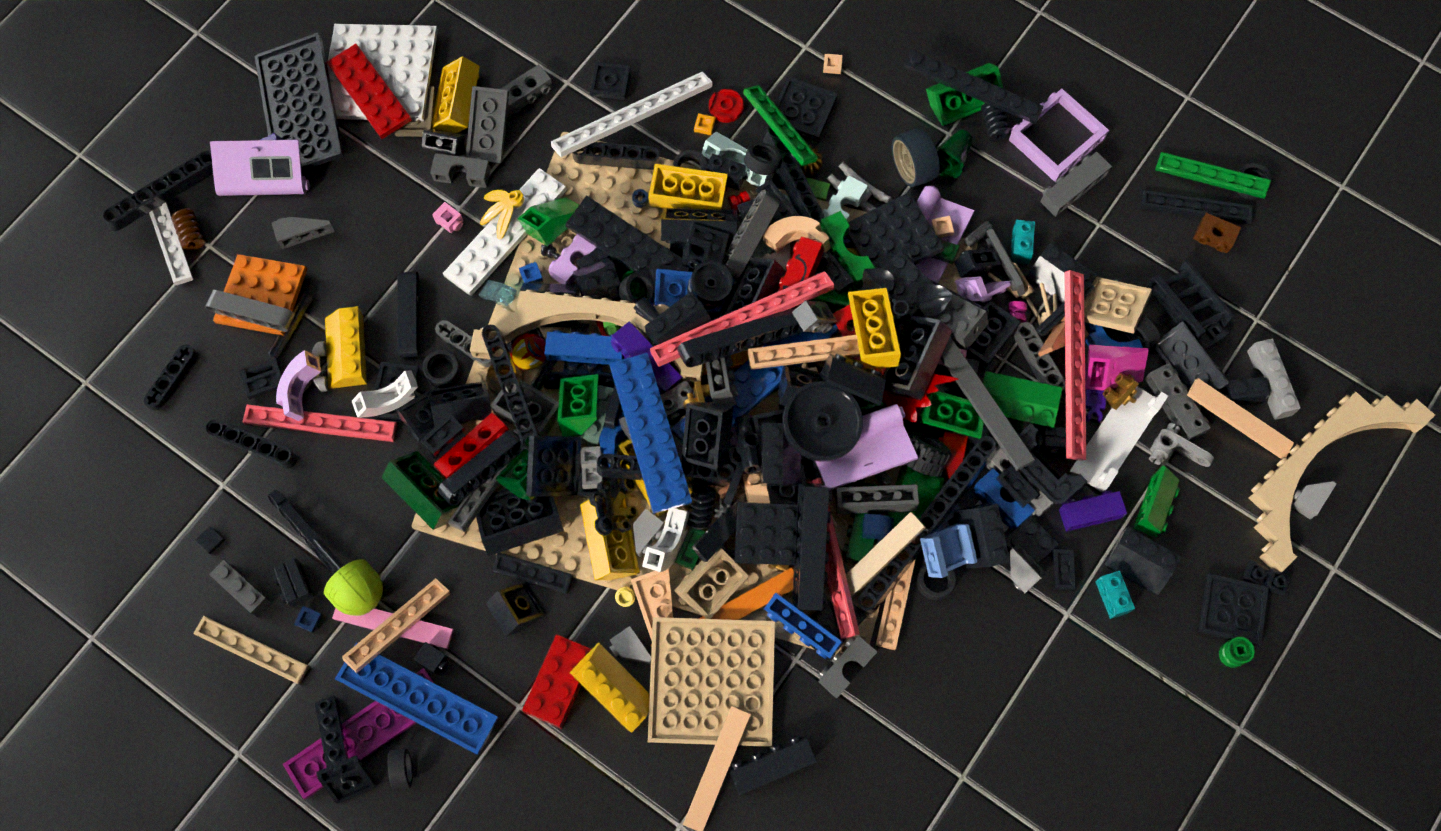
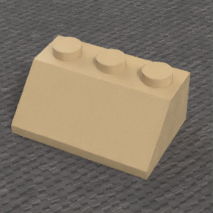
M719 548L708 562L701 561L674 591L705 619H711L748 578V575L722 548Z

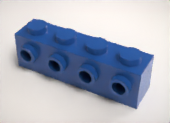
M559 330L547 332L545 345L546 360L609 365L611 362L623 360L624 356L621 352H616L611 346L612 335L602 336L598 333L584 335L581 332L564 333Z
M775 593L764 608L768 612L767 616L775 622L778 620L784 624L783 628L792 635L794 632L801 637L799 639L808 647L810 645L814 646L817 649L816 653L824 659L827 657L833 658L844 643L843 640L804 611L798 610L793 603L779 593Z

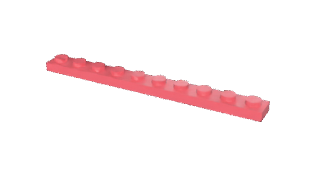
M1069 270L1065 272L1066 458L1083 461L1086 460L1084 274Z
M824 271L650 348L651 355L658 367L680 358L677 348L685 341L791 309L806 300L809 301L833 290L834 283Z

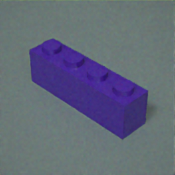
M630 321L612 335L611 346L616 352H621L624 359L648 353L660 395L681 382L682 376L670 363L658 367L650 352V348L653 346Z

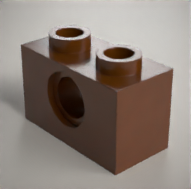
M1205 213L1193 239L1201 244L1214 247L1217 251L1228 253L1233 247L1241 227Z

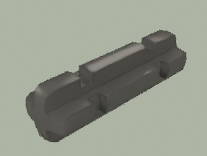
M988 221L982 223V226H979L965 238L964 243L968 247H972L976 244L975 242H978L987 234L986 231L993 227L992 224Z

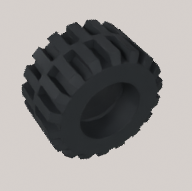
M908 431L907 434L918 459L905 464L919 473L935 477L941 476L952 455L949 448L932 436L921 432Z

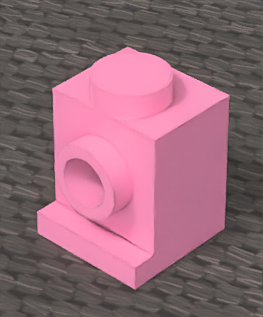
M446 202L432 214L435 222L450 233L454 230L459 231L463 226L461 214Z

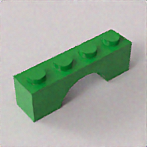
M839 211L821 219V230L829 236L830 252L835 253L839 264L853 279L854 288L862 286L864 269H875L868 256L854 255L845 247L843 240L848 235L850 225L844 215Z

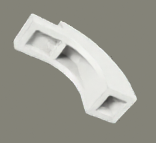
M412 370L404 371L394 383L385 388L359 392L352 400L357 417L381 415L411 401L415 397L414 391L418 388Z
M677 507L668 510L663 532L655 545L647 547L642 567L663 572L673 565L688 533L686 525L690 511Z

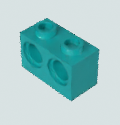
M1016 220L1012 229L1010 254L1012 262L1029 264L1033 255L1035 222Z
M1120 571L1101 576L1095 581L1110 619L1128 614L1135 609Z

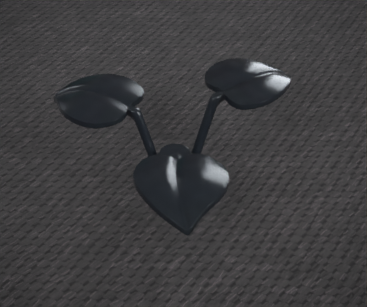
M866 268L863 271L862 282L864 290L887 288L888 297L894 303L893 310L897 314L894 325L898 341L905 328L904 324H899L900 318L907 314L909 307L920 304L922 313L928 316H936L945 309L952 297V293L946 288L936 284H926L917 290L916 295L919 301L909 304L904 300L896 301L889 293L895 285L894 277L889 271L880 268Z

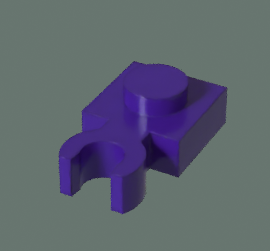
M1086 389V408L1090 409L1086 416L1087 421L1091 420V415L1097 416V423H1100L1103 415L1100 410L1104 411L1106 408V398L1102 394L1104 390Z

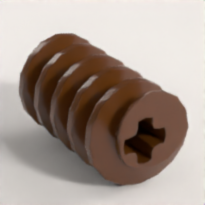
M190 208L175 212L171 220L178 235L180 246L185 250H196L201 248L205 241L203 240L201 229L198 227L199 224L196 221L197 218L194 215V211Z

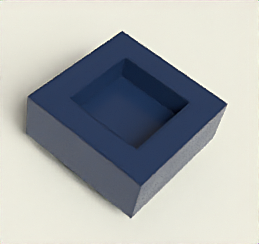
M303 606L294 625L314 633L323 615Z

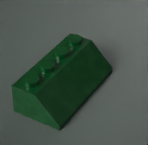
M418 451L389 461L381 477L432 530L447 524L462 503L461 501L457 505H450L438 493L440 484L446 479Z

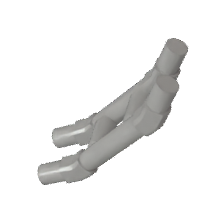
M844 161L838 166L847 177L849 175L868 185L867 193L859 205L865 212L876 209V207L867 202L872 195L877 200L886 203L892 201V197L873 187L857 175L851 167L849 168ZM831 174L827 179L839 191L838 187L841 181Z

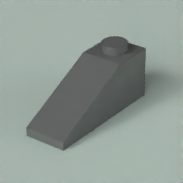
M287 217L271 222L276 240L282 249L335 232L329 220Z

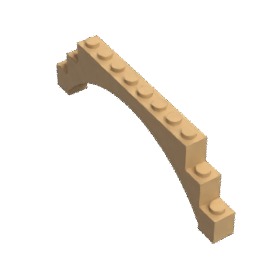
M520 291L516 312L511 309L497 310L494 323L502 332L506 344L532 329L568 320H596L614 323L621 327L630 321L646 339L652 342L645 330V325L649 322L637 315L633 309L636 304L627 300L617 302L608 298H601L599 300L593 299L590 296H582L581 298L574 297L571 294L556 295L552 292ZM664 304L654 306L659 314L669 308ZM483 328L480 330L474 329L470 347L472 356L474 358L490 359L482 337ZM491 331L488 339L495 338L496 331ZM681 357L672 361L681 373L682 381L686 380L693 383L702 381L703 364L687 367Z
M1357 392L1351 396L1346 395L1338 402L1341 406L1338 409L1336 407L1331 409L1326 414L1329 418L1326 421L1322 419L1314 426L1316 431L1313 434L1311 432L1306 434L1301 439L1304 443L1301 446L1298 444L1289 451L1291 456L1288 459L1286 457L1281 459L1276 464L1279 468L1275 472L1273 470L1268 472L1264 476L1266 481L1263 484L1259 482L1251 489L1253 494L1249 499L1263 511L1256 519L1258 523L1254 528L1269 541L1261 549L1264 553L1259 558L1271 569L1282 572L1297 557L1293 553L1290 539L1289 521L1291 504L1301 475L1321 449L1339 438L1363 430L1398 428L1411 430L1415 434L1435 414L1418 399L1411 404L1406 402L1400 408L1387 395L1381 400L1375 399L1371 404Z

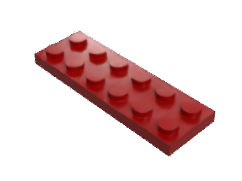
M357 44L352 45L327 61L330 69L381 139H384L412 121L409 114Z

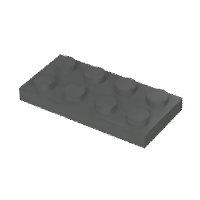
M472 86L466 157L484 158L488 162L502 163L509 90Z

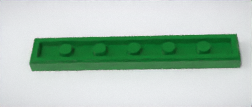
M759 85L745 88L743 94L800 165L804 166L816 162L818 158L764 90Z
M1161 152L1155 169L1163 173L1263 199L1266 197L1271 182L1269 179Z

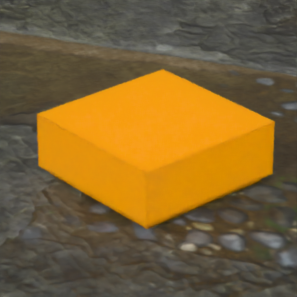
M698 113L694 132L712 135L716 117Z

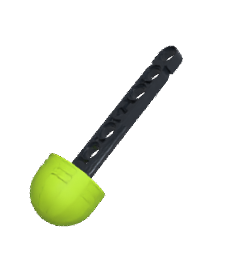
M277 489L267 494L271 504L333 574L325 586L324 594L334 607L344 614L361 616L372 611L382 597L383 585L380 576L366 560L359 559L344 566Z

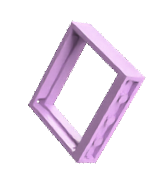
M1063 89L1057 93L1053 92L1047 102L1040 103L1043 109L1039 118L1054 105L1060 103L1094 134L1059 165L1054 163L1022 134L1033 123L1023 119L1020 125L1016 124L1011 129L1012 133L1009 138L1011 143L1055 182L1104 141L1109 132L1102 123Z

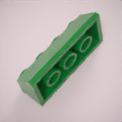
M987 63L966 72L1003 88L999 67ZM941 83L926 89L930 106L942 126L980 111L981 106L985 104V102Z
M989 371L985 372L983 385L1005 417L1054 428L1063 387Z

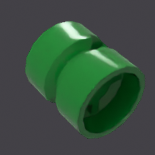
M1236 637L1224 643L1219 650L1221 662L1230 668H1236L1251 661L1255 654L1253 644L1244 637Z

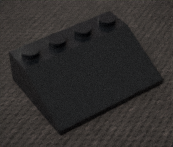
M508 489L492 493L476 516L481 540L488 556L564 531L554 496H536L532 500L518 498Z

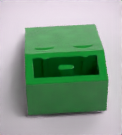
M564 197L531 206L517 219L528 235L548 246L568 229L565 227V224L579 204Z

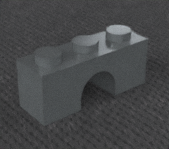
M435 153L430 173L436 182L452 183L453 176L456 173L465 172L467 173L466 179L469 186L487 188L491 168L488 160L484 158L475 159L463 155L451 156L447 153Z
M225 560L209 574L256 617H259L272 604L264 594L250 584L238 570Z
M859 635L856 638L851 637L845 644L847 649L843 653L839 651L831 660L834 664L829 669L825 667L818 675L821 678L818 682L836 698L850 684L842 674L844 664L848 661H856L862 667H865L877 653Z

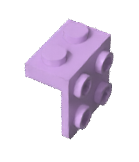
M981 277L959 278L955 281L957 292L973 302L981 301L982 303L991 300L995 294L1004 293L1007 291L1006 288L1011 286L1010 281L989 282L984 285Z

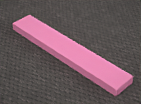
M335 609L332 619L374 630L394 613L373 609L367 614L353 616ZM419 620L400 637L421 643L427 642L432 646L448 650L454 630Z

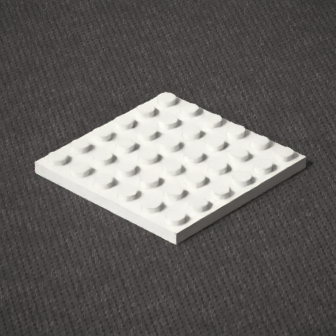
M334 24L328 60L352 45L357 44L409 114L412 121H424L438 29L436 26ZM327 64L337 119L367 120Z

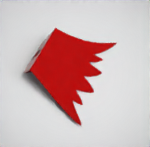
M933 374L922 400L894 395L884 389L882 402L887 406L897 404L898 407L902 406L905 413V418L903 419L917 422L915 407L931 406L926 393L938 392L939 389L934 385L956 381L958 378Z

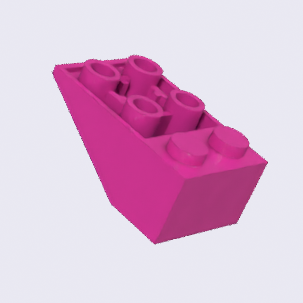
M1089 345L1085 368V389L1105 390L1107 387L1117 388L1119 385L1114 380L1119 373L1127 376L1130 374L1137 382H1143L1148 348Z

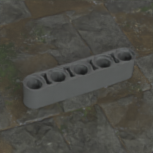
M762 190L755 198L723 257L722 265L730 271L734 279L742 274L779 207L780 201L766 190Z
M219 290L212 291L205 306L207 310L213 313L283 332H288L295 313L289 309Z
M1028 322L1019 324L1014 334L1018 347L1038 382L1063 387L1061 396L1065 400H1060L1058 409L1066 407L1065 380L1049 353L1041 357L1038 353L1044 344L1033 325ZM1020 331L1026 332L1028 336L1022 335ZM1029 347L1036 348L1037 352L1031 351ZM1039 363L1045 364L1046 368L1040 367ZM1048 379L1054 380L1056 384H1051Z

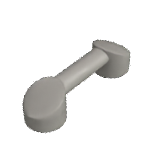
M325 341L317 342L312 350V354L319 357V362L320 357L327 356ZM320 372L313 377V381L321 392H325L329 389L328 379L326 376L321 377Z

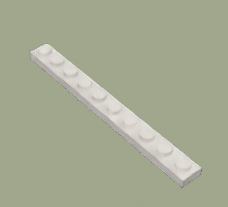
M700 72L551 141V147L560 157L568 155L711 88L712 81L703 72Z

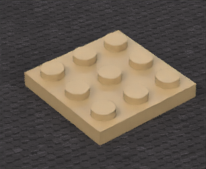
M1096 277L1093 282L1095 290L1084 301V322L1134 334L1150 299L1152 289Z

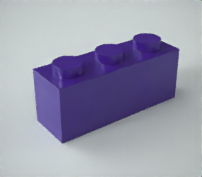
M1112 490L1101 493V496L1097 497L1088 495L1076 502L1075 499L1067 500L1059 509L1066 532L1122 519L1127 514L1120 491L1113 493Z

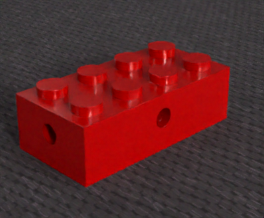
M556 634L522 711L527 715L563 729L582 686L570 672L592 649Z

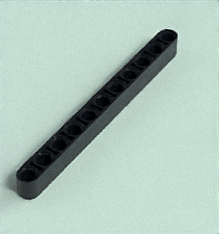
M984 436L979 439L930 503L919 520L922 523L931 521L933 526L925 528L917 537L922 538L938 530L996 453V442L992 437ZM988 444L992 449L985 451L982 449V446ZM972 460H979L980 464L972 466L970 462ZM961 475H966L969 477V479L967 481L962 482L958 479V477ZM950 490H954L957 492V495L954 497H949L946 495V493ZM937 506L945 508L941 513L936 512L934 509ZM910 542L872 579L858 598L861 611L865 614H872L878 609L922 551L921 542L918 544ZM902 552H907L909 558L901 560L899 555ZM895 568L897 573L890 576L887 574V570ZM879 583L885 585V589L881 592L875 590V586ZM867 599L873 601L872 606L869 608L862 606L863 602Z

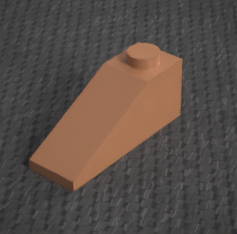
M1065 318L1061 320L1062 323L1056 325L1038 353L1040 357L1065 347ZM1085 327V337H1087L1089 334Z

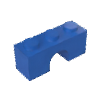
M993 468L976 483L973 489L981 500L984 499L987 503H997L1003 523L1015 530L1035 510L1029 504L1022 508L1016 501H1004L1000 495V490L1004 487L996 480L1000 474Z

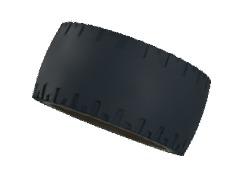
M917 128L893 138V160L905 184L910 187L919 186L938 177L940 165L937 150L926 131Z

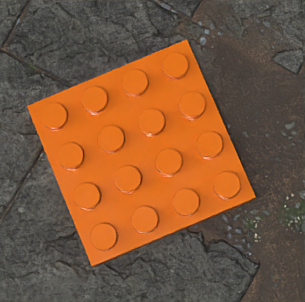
M237 254L224 292L293 311L308 269L303 265ZM216 313L213 319L216 324L282 336L285 334V332Z

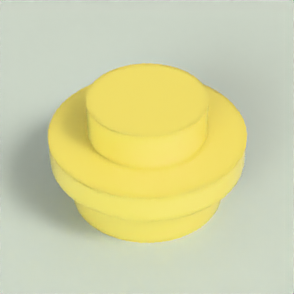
M630 587L619 588L615 594L616 602L623 607L632 605L635 600V592Z

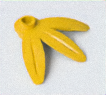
M493 190L484 196L485 200L498 203L487 210L480 224L485 225L501 213L497 224L498 239H502L505 236L514 208H518L524 203V195L520 190H514L510 193L503 190Z

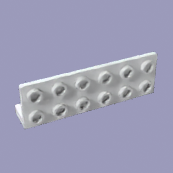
M1137 386L1135 389L1138 392L1134 395L1137 401L1135 403L1129 401L1125 406L1121 404L1117 410L1111 408L1086 446V460H1077L1070 472L1081 474L1088 481L1089 485L1103 493L1119 472V468L1168 395L1161 392L1157 397L1152 396Z

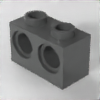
M806 300L792 312L805 332L826 333L837 322L826 302Z

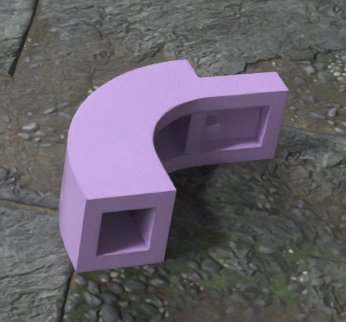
M305 350L298 354L285 369L279 381L276 402L283 406L284 415L297 421L304 418L302 406L303 391L308 382L321 372L319 357Z

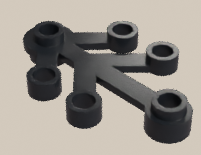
M634 479L620 480L618 485L619 491L614 500H612L610 492L611 485L607 480H602L597 484L598 491L603 493L607 509L606 514L602 506L603 498L599 493L590 496L589 502L596 509L595 529L600 535L607 536L612 530H619L622 533L630 530L631 524L628 520L624 519L620 522H613L612 519L615 516H626L628 519H633L638 515V510L635 506L619 508L626 494L636 489Z

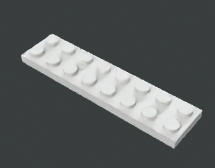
M539 168L520 188L524 195V203L520 207L514 208L505 236L502 239L497 238V224L500 213L487 224L443 272L444 277L472 296L527 235L526 230H524L517 218L531 206L560 199L567 191L566 186Z

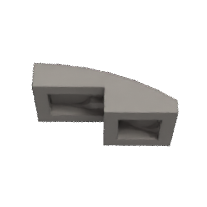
M600 446L581 448L583 489L597 488V484L602 481V476L597 473L596 469L597 458L601 455Z

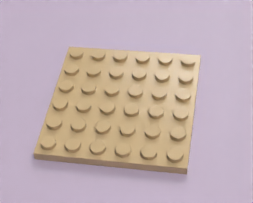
M653 617L648 742L715 745L729 710L733 706L751 714L738 745L772 746L775 621Z

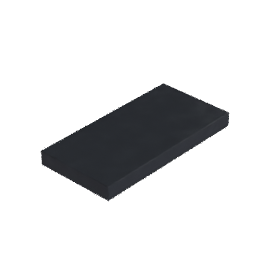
M1182 321L1162 336L1160 341L1153 346L1165 363H1170L1172 368L1177 370L1179 379L1182 384L1187 386L1188 391L1198 378L1217 391H1220L1230 383L1185 321Z

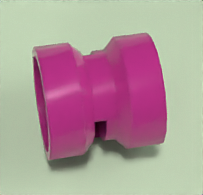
M1022 301L1010 302L1008 304L1010 314L1021 321L1020 324L1027 322L1025 315L1027 304Z

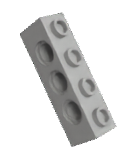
M998 445L995 455L986 467L989 470L994 468L1001 474L1006 470L1002 467V463H1007L1009 466L1012 463ZM1018 470L1023 478L1039 494L1038 498L1033 499L1029 503L1035 510L1033 515L1039 517L1054 503L1021 470Z

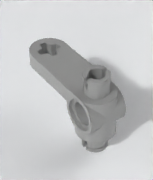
M1169 423L1167 429L1160 431L1150 448L1152 455L1149 457V460L1153 462L1156 459L1154 464L1160 465L1163 459H1168L1173 449L1205 467H1209L1214 460V457L1209 452L1178 435L1180 427L1176 426L1173 430L1175 426L1173 423ZM1162 439L1167 440L1168 443H1169V446H1168V445H1165V444L1162 442Z

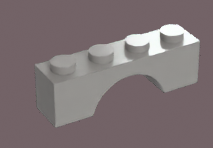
M1273 338L1254 343L1247 352L1253 367L1259 369L1264 377L1267 378L1270 391L1267 403L1274 420L1293 416L1300 409V405Z

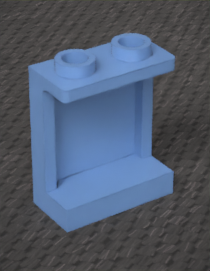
M954 524L920 538L929 577L943 578L948 576V571L967 563H977L976 551L968 524Z

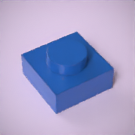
M536 262L519 268L524 283L543 281Z

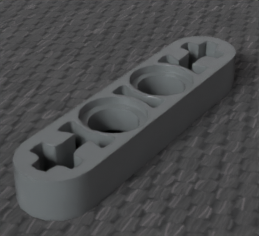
M446 320L440 321L436 325V333L441 339L484 367L492 365L491 359L474 358L471 352H468L472 342L470 335ZM442 329H448L451 332V334L449 335L445 331L442 332ZM462 335L463 340L460 343H455V337Z

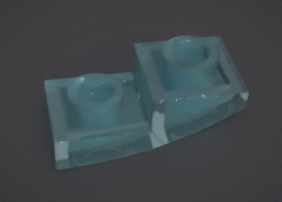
M488 280L479 296L485 300H493L497 305L508 306L514 300L517 290L508 285Z

